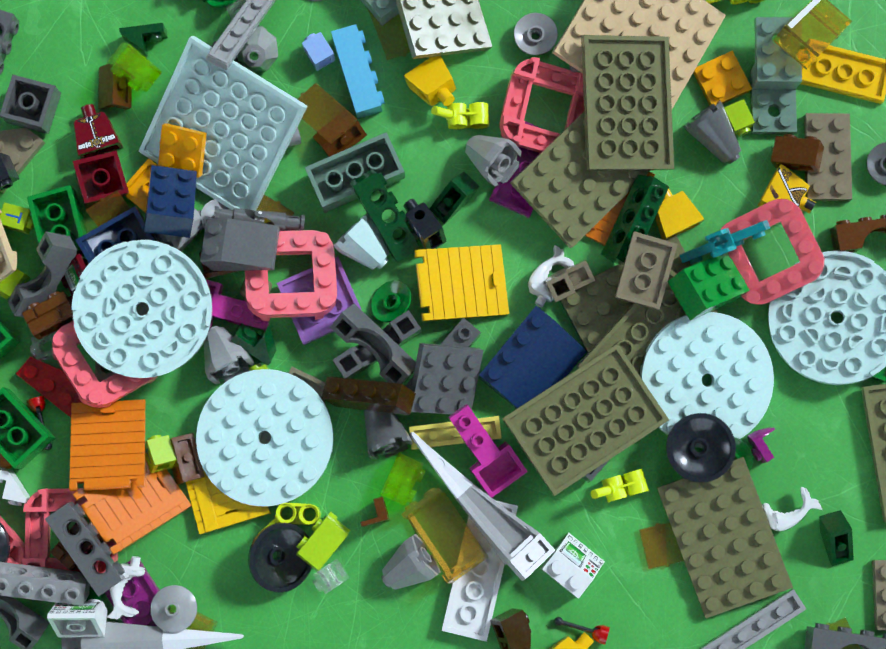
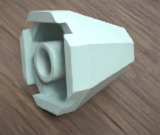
M368 213L362 216L360 221L355 223L333 245L339 253L372 270L376 267L381 269L389 261L386 257L390 253Z

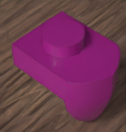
M775 428L759 429L747 436L748 442L753 448L751 449L752 455L757 461L767 463L775 458L762 439L774 431Z

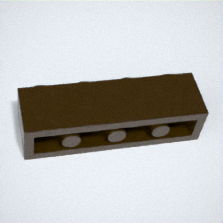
M327 376L321 398L335 407L410 415L416 393L403 384Z

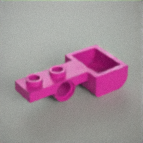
M206 279L212 298L210 328L215 317L237 325L243 323L256 329H266L270 321H262L260 317L254 315L247 308L246 301L221 295L224 286L221 283Z
M467 404L448 417L465 444L477 458L478 462L469 467V469L491 498L528 472L507 442H504L499 447L495 445Z

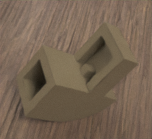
M583 260L566 269L563 268L546 278L545 281L555 302L575 294L576 289L594 282L595 279L586 260Z

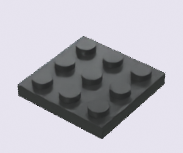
M420 343L411 390L416 393L411 412L453 414L466 404L472 410L484 350L473 347Z

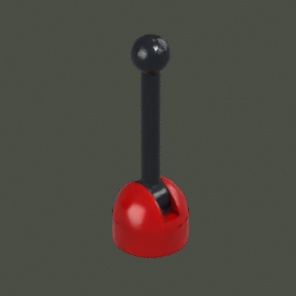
M44 396L26 400L28 409L32 413L37 414L38 420L44 425L41 414L46 407ZM52 443L47 445L44 449L50 450L52 448Z
M561 617L554 619L556 626L564 625L591 633L592 638L596 642L603 645L606 644L610 629L608 626L598 625L590 629L563 621Z

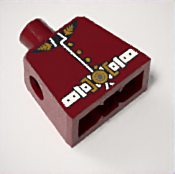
M93 104L82 106L81 111L84 118L74 121L78 155L83 159L123 148L108 116L104 112L96 113Z

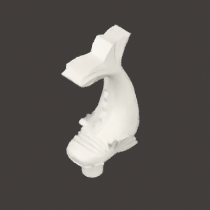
M556 245L553 248L554 256L539 265L528 281L529 292L538 296L535 304L541 308L546 301L551 303L554 300L545 281L552 266L557 264L568 268L574 265L571 259L564 257L563 249Z
M800 487V495L803 500L801 509L784 514L773 511L768 503H763L762 507L770 528L780 532L795 526L810 509L822 510L819 501L811 499L808 490Z
M131 556L130 564H121L125 570L123 574L125 579L110 589L114 609L107 618L117 620L123 615L133 617L139 613L135 608L124 605L121 597L125 583L128 580H131L134 576L139 577L145 574V568L139 567L140 557Z

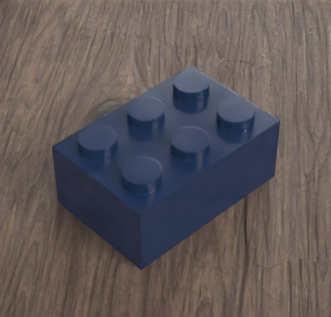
M151 165L144 232L190 238L194 220L197 171Z

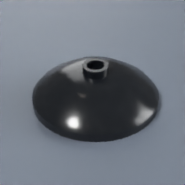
M695 413L683 417L672 427L666 441V453L672 468L680 476L694 482H709L724 475L731 467L735 458L736 443L732 431L721 419L706 413ZM697 443H700L702 445V450L700 452H697L695 450V445Z
M275 523L264 528L254 538L248 554V565L252 577L261 587L273 592H286L299 586L309 575L312 567L296 555L299 551L296 547L304 536L309 538L300 527L290 523ZM277 551V557L273 559V553Z

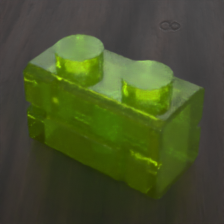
M125 42L120 44L116 52L107 61L112 66L110 71L119 78L124 76L129 81L127 85L136 92L139 90L147 92L162 73L160 69L140 52Z
M398 453L380 495L406 506L407 502L412 503L417 492L413 490L416 481L421 483L426 470L422 469L424 464Z

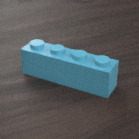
M356 24L331 31L357 119L382 112L381 104H385L382 92H377L375 84H378L376 72L371 71L369 64L372 63L369 50L364 51L363 44L366 43L363 31H358Z

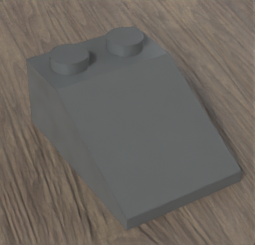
M229 218L207 219L200 261L212 271L274 270L280 227Z

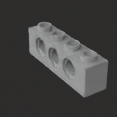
M0 562V596L84 606L89 596L90 584L82 572Z

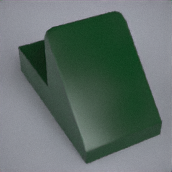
M163 22L119 28V32L124 40L146 57H148L146 41L160 42L162 39L168 38L167 29Z
M241 323L231 339L233 343L241 346L245 351L266 365L271 363L276 352L270 325L259 335L252 328Z

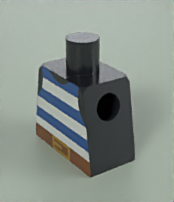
M410 199L403 205L407 211L405 215L409 220L408 224L416 232L425 249H436L447 242L443 227L424 202L418 205L415 199Z

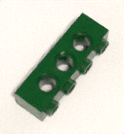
M372 169L349 183L366 213L369 214L380 232L394 260L399 262L414 253V250L420 249L417 244L420 241L418 235L413 229L409 230L406 224L409 220L403 210L398 211L395 205L398 201L392 191L387 192L384 186L387 182L381 172L377 174ZM379 190L381 192L380 198L372 201L371 194ZM390 209L392 212L391 217L383 220L382 213ZM401 228L402 235L399 238H393V232Z
M637 175L601 252L602 256L616 264L624 265L633 232L648 234L669 189L668 185L652 176Z

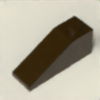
M512 608L490 620L501 649H531L530 621L528 615L522 609Z

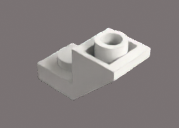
M0 467V483L6 480L2 498L8 499L9 504L22 506V503H26L30 498L28 492L12 469Z

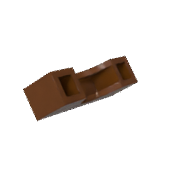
M886 214L880 216V219L872 220V217H863L858 219V222L850 223V220L836 222L837 225L830 229L834 251L857 252L862 249L868 234L873 232L886 233Z

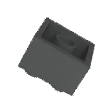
M12 74L0 117L8 124L49 134L61 92L55 85Z

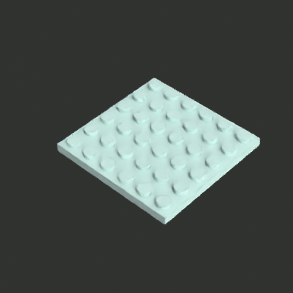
M191 36L138 152L158 164L161 129L165 123L205 132L207 135L202 176L196 177V188L213 199H217L218 202L231 210L240 208L256 211L308 106L235 61L232 62L227 71L206 61L207 54L212 47L197 37Z

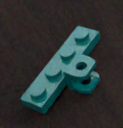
M765 220L732 234L729 228L722 229L705 236V240L708 241L707 244L682 253L679 256L682 263L689 261L691 265L702 261V256L708 253L713 258L737 249V246L745 244L743 240L752 236V239L755 240L765 236V230L770 229L768 220Z

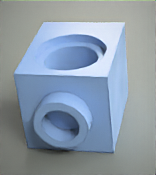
M321 32L310 34L302 42L303 49L316 71L335 61L334 53Z

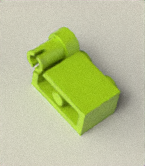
M332 512L324 520L319 518L311 528L314 531L309 538L304 536L296 546L299 549L296 555L316 571L322 568L351 531L337 520L338 517Z

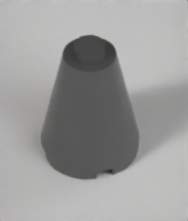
M720 100L717 101L716 106L713 103L694 116L695 121L692 123L687 122L683 126L687 132L722 163L728 162L731 164L740 157L741 148L724 105Z
M364 410L367 449L370 459L379 460L378 455L385 454L386 458L398 455L408 449L407 444H413L411 437L395 413Z

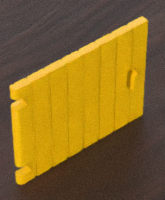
M501 244L414 250L415 258L423 257V263L416 264L421 308L428 307L429 313L421 314L422 321L509 315Z
M204 469L205 477L186 482L200 535L270 514L268 506L244 504L225 495L211 482Z

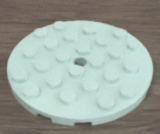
M152 240L122 242L100 253L82 272L72 299L74 328L86 352L106 369L133 378L161 376L187 363L204 343L211 325L212 298L207 281L200 269L178 249ZM142 302L148 304L149 307L148 313L143 316L139 315L136 311L137 305Z
M847 251L822 252L825 258L824 269L816 281L770 302L768 309L770 336L782 359L793 370L810 380L829 385H847L864 381L886 367V271L875 264V261L856 253ZM834 312L841 313L843 315V322L835 324L831 320V314Z
M708 312L691 321L685 315L670 322L656 334L649 344L640 368L641 379L669 419V421L658 427L666 435L683 417L695 413H706L721 419L728 425L733 436L741 439L760 422L767 411L773 393V366L764 343L748 325L722 313ZM708 373L712 377L711 385L704 386L702 384V377ZM697 443L695 447L702 448V445Z
M271 369L248 371L222 384L205 404L196 432L199 460L211 482L230 498L253 506L280 505L295 500L310 490L327 468L334 440L330 414L318 393L298 377ZM263 431H268L271 434V441L267 444H262L259 441V435Z

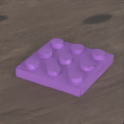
M339 257L335 258L337 298L333 309L324 315V318L315 320V316L291 317L303 345L334 332L330 326L352 304L361 309ZM310 268L278 282L277 285L280 292H314L313 269Z

